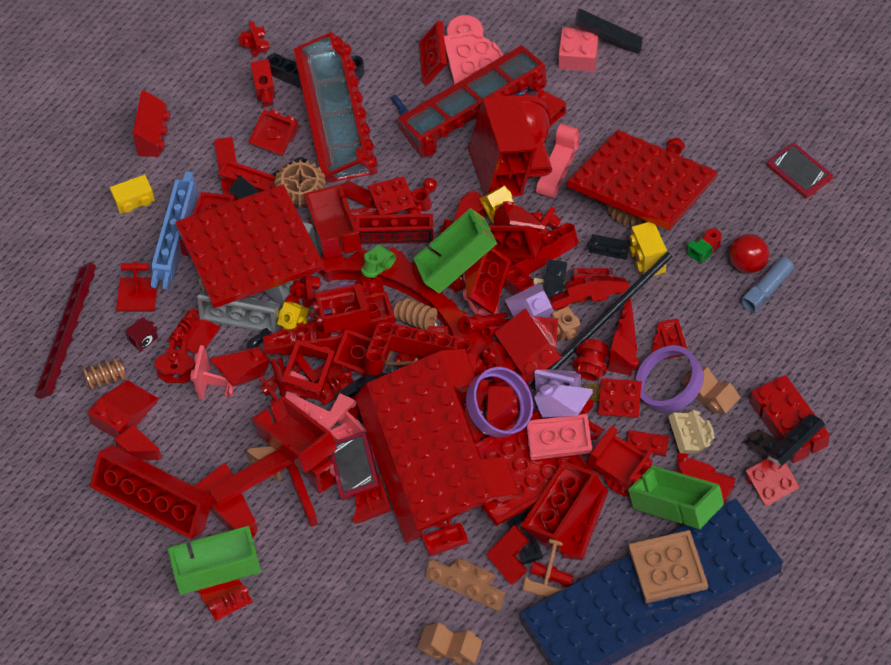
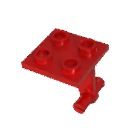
M137 261L121 263V271H133L134 277H120L116 311L155 312L158 285L156 288H152V277H140L139 271H149V263H138Z

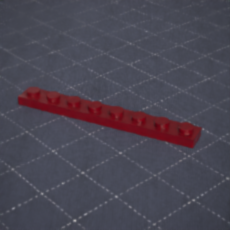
M91 262L83 265L78 270L34 395L38 399L51 396L55 391V382L61 374L62 362L67 357V348L72 342L73 331L78 325L79 314L84 308V299L89 293L90 282L95 276L96 265Z

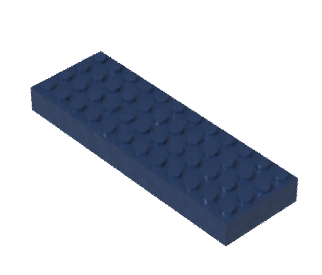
M737 498L725 503L701 529L684 525L667 534L671 535L690 530L708 583V589L645 603L631 555H628L521 612V625L548 665H612L781 573L783 561Z

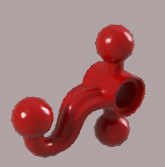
M426 178L423 181V188H417L414 192L410 191L416 207L410 209L407 214H422L421 212L431 209L432 201L429 194L437 188L435 179Z

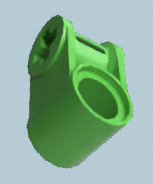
M377 245L364 255L365 264L361 269V273L369 278L376 277L394 264L396 254L381 245Z

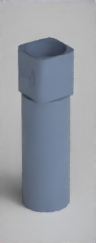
M780 257L742 297V306L755 313L794 271L793 263L785 257Z

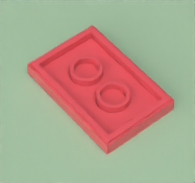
M587 414L531 420L527 424L531 460L592 452Z

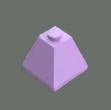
M541 283L505 299L513 317L525 308L532 316L551 317V314L555 312Z
M535 370L536 394L546 384L581 387V374L565 370Z
M546 384L540 388L534 398L542 417L578 416L592 395L593 390Z

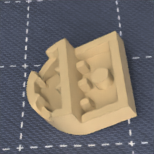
M692 410L689 413H672L668 416L680 453H699L709 447L711 440L714 439L711 423L709 420L704 421L699 416L701 414L699 411Z

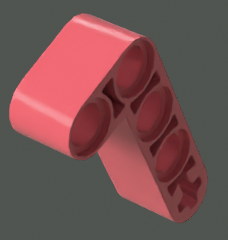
M565 124L559 125L556 133V145L549 158L553 170L549 175L540 177L536 188L537 194L553 199L556 198L562 185L561 180L565 178L569 169L567 167L572 163L575 156L574 152L579 147V128Z

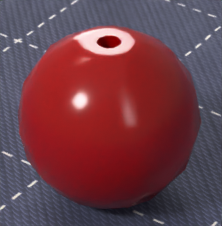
M756 234L738 236L732 242L729 250V257L735 269L742 273L751 274L762 270L766 266L770 254L767 243Z

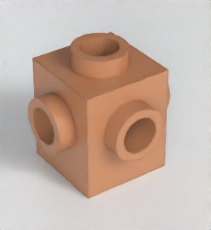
M569 306L551 314V317L559 318L557 333L559 341L571 340L577 335L580 321L573 314Z

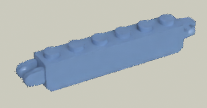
M185 172L183 180H175L152 262V288L157 287L158 281H163V289H169L170 282L174 280L181 255L180 241L182 239L175 221L190 217L197 196L193 172Z

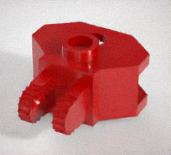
M170 340L169 349H166V353L155 359L154 366L157 369V377L165 383H187L191 380V371L195 369V361L187 354V341L183 340L181 349H176L175 340ZM174 374L180 375L178 378L173 377Z

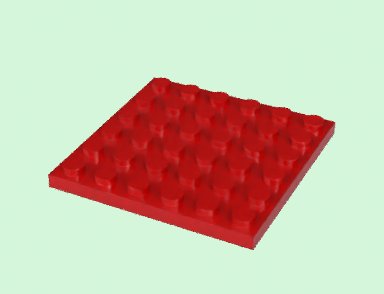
M616 130L568 179L567 187L670 231L714 182L718 171L696 163L692 159L684 158L675 152L665 150L658 145L648 143L641 138L629 135L625 131Z
M284 184L175 221L177 230L213 308L325 269Z

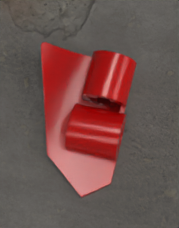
M688 458L679 463L682 474L718 484L724 504L726 503L728 495H731L736 478L717 472L713 466L693 458Z

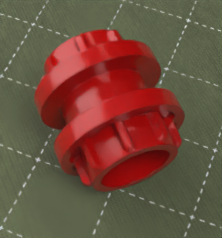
M586 339L585 342L577 347L576 353L580 357L574 359L573 367L576 373L581 374L582 379L598 381L599 378L606 375L608 370L604 363L609 362L610 359L609 347L600 340Z

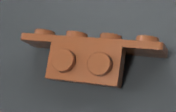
M460 558L450 567L433 559L429 561L425 575L427 579L497 611L502 608L505 592L490 586L494 581L495 574Z

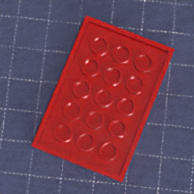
M538 410L532 413L530 421L553 417H542ZM517 422L504 428L503 431L510 430ZM527 425L521 431L504 438L490 436L476 444L481 459L506 458L519 492L518 496L502 503L495 499L481 505L495 526L534 506L563 461L591 471L593 470L581 454L531 460Z

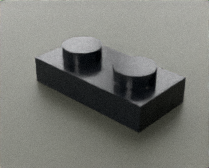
M547 260L543 289L548 298L563 292L567 262Z

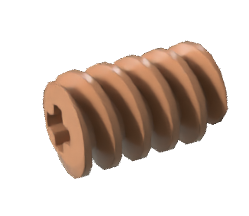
M406 298L404 301L400 300L395 305L394 316L396 320L423 330H428L429 326H435L438 314L436 308L418 303L416 300L412 301L411 298Z
M121 357L119 362L112 358V365L107 360L104 362V367L97 363V369L89 365L88 372L82 367L87 387L90 386L92 390H95V384L103 388V381L110 386L111 379L115 383H118V377H121L123 381L126 380Z

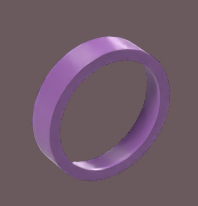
M666 346L654 351L643 361L636 376V381H642L641 399L651 409L662 413L675 412L690 404L700 392L704 380L701 363L688 349L681 346ZM673 355L687 356L692 364V376L687 387L679 395L665 401H656L645 395L644 386L646 378L658 362Z
M503 367L490 368L477 375L469 384L466 394L467 409L472 421L484 433L493 437L504 438L521 431L529 423L533 413L532 395L525 381L514 371ZM486 377H497L513 387L519 399L520 415L517 423L510 430H499L490 425L482 416L476 399V391L480 380Z

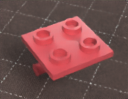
M200 345L199 352L195 354V369L191 371V381L194 382L195 392L198 393L199 399L204 400L207 384L226 386L224 395L232 397L234 387L225 377L210 373L211 365L205 347Z

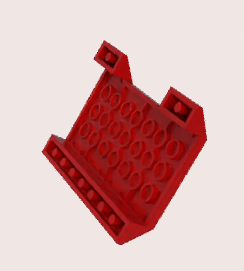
M465 349L438 351L366 383L355 396L406 544L425 535L423 530L495 499L502 503L519 495L505 457L481 459L457 394V391L459 393L467 391L469 384L476 377Z

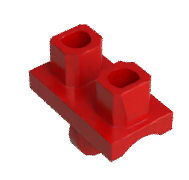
M249 22V29L246 32H241V35L238 37V43L240 46L249 48L252 58L258 57L259 52H268L269 42L268 40H260L265 37L264 27H256L254 22Z
M552 206L544 218L541 217L543 214L541 211L530 213L543 225H548L552 229H556L562 220L554 214L556 209ZM545 228V230L539 231L540 237L549 233L550 230Z
M311 274L304 276L300 280H295V284H292L289 288L290 293L295 295L297 299L301 298L302 306L307 308L315 301L314 293L317 292H312V289L319 290L321 283L320 277L311 276Z

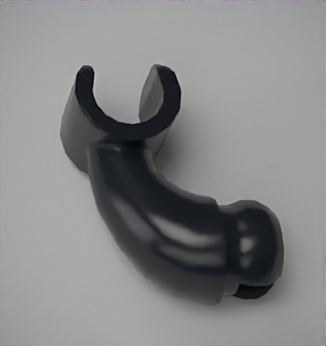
M268 328L263 329L260 334L247 342L246 348L258 347L263 341V337L272 334V332Z

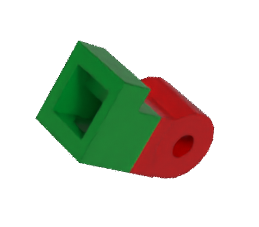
M714 228L708 229L705 232V236L697 243L692 240L687 245V255L702 265L720 247L721 232Z

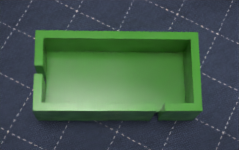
M470 208L429 244L432 249L442 255L441 257L425 247L413 259L424 283L440 294L491 250L497 242L490 231L486 219Z
M653 465L642 475V479H638L628 489L634 509L681 524L684 522L685 525L701 529L724 505L718 484Z
M249 526L190 542L194 554L193 559L190 558L186 543L168 548L180 595L261 573Z

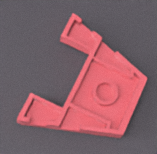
M292 371L291 376L297 377L307 381L309 380L308 378L294 371ZM286 391L285 395L289 401L329 431L338 420L341 421L346 416L345 413L351 407L354 408L357 404L355 400L340 393L329 412L300 398L298 394Z

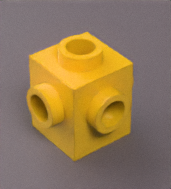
M284 302L283 307L278 313L277 324L283 326V329L288 330L297 327V324L300 322L305 324L307 323L306 317L309 308L295 302Z

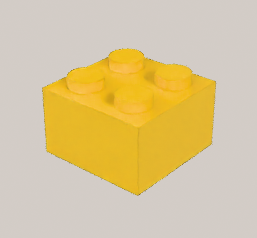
M647 222L632 227L631 235H629L631 243L629 253L632 258L635 257L636 259L635 266L637 272H641L643 275L667 252V249L655 224ZM666 264L655 275L665 273Z

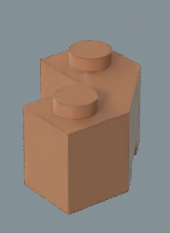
M702 367L704 380L701 390L695 399L714 413H727L741 397L731 382H718L708 367ZM692 371L681 381L685 388L690 382Z
M435 623L424 627L417 648L431 658L440 660L441 656L453 659L454 664L470 665L476 662L482 640L476 637L472 631L464 630L453 633L444 624Z

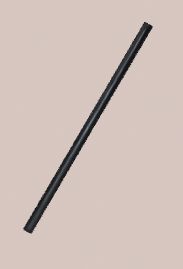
M666 252L562 353V357L546 370H557L576 352L578 345L589 339L672 258V255ZM535 380L529 385L534 391L536 390Z

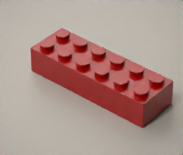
M113 445L98 452L90 483V488L191 540L205 530L214 496Z

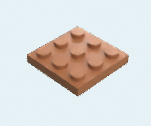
M690 530L628 545L645 603L708 589V583Z

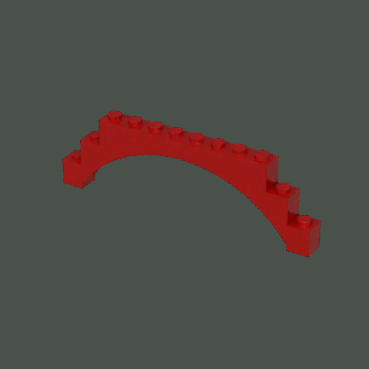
M394 247L390 248L389 251L396 254V260L389 269L377 275V277L381 278L382 285L407 294L418 302L429 305L431 308H436L437 318L443 326H448L449 335L466 338L471 341V353H477L480 359L483 360L484 365L487 366L482 352L494 339L492 337L485 338L482 335V331H471L468 334L461 333L458 328V321L461 317L468 316L465 311H461L451 298L448 299L444 295L443 291L439 294L426 285L423 279L414 272L412 268L413 263L406 259L403 252H398ZM362 248V250L357 251L347 259L342 254L324 259L322 256L320 258L325 269L318 273L328 283L332 280H358L363 276L361 269L365 264L364 255L367 251ZM467 391L457 393L462 407L464 406Z

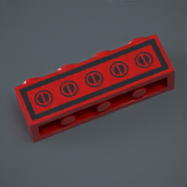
M433 213L356 215V226L359 231L361 244L431 243L434 240Z

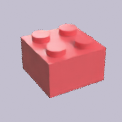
M562 27L559 69L595 71L599 36L584 29Z

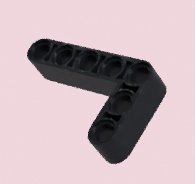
M276 53L267 56L266 59L269 60L272 77L302 89L295 61ZM357 55L351 56L356 66V69H354L355 75L360 81L365 73L363 59ZM343 66L334 78L316 71L319 82L345 77ZM347 81L320 87L322 99L334 104L342 103L349 95Z

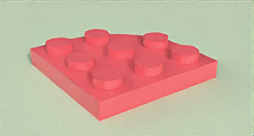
M464 32L444 36L445 50L453 84L458 83L503 56L500 48L481 34ZM499 77L493 79L488 83L500 81Z

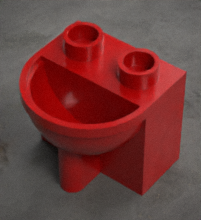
M493 94L482 99L469 148L484 195L505 186L511 192L512 197L522 196L528 177L546 176L552 172L553 169L544 145L549 133L550 113L547 105L541 99L529 95L504 96L503 94Z

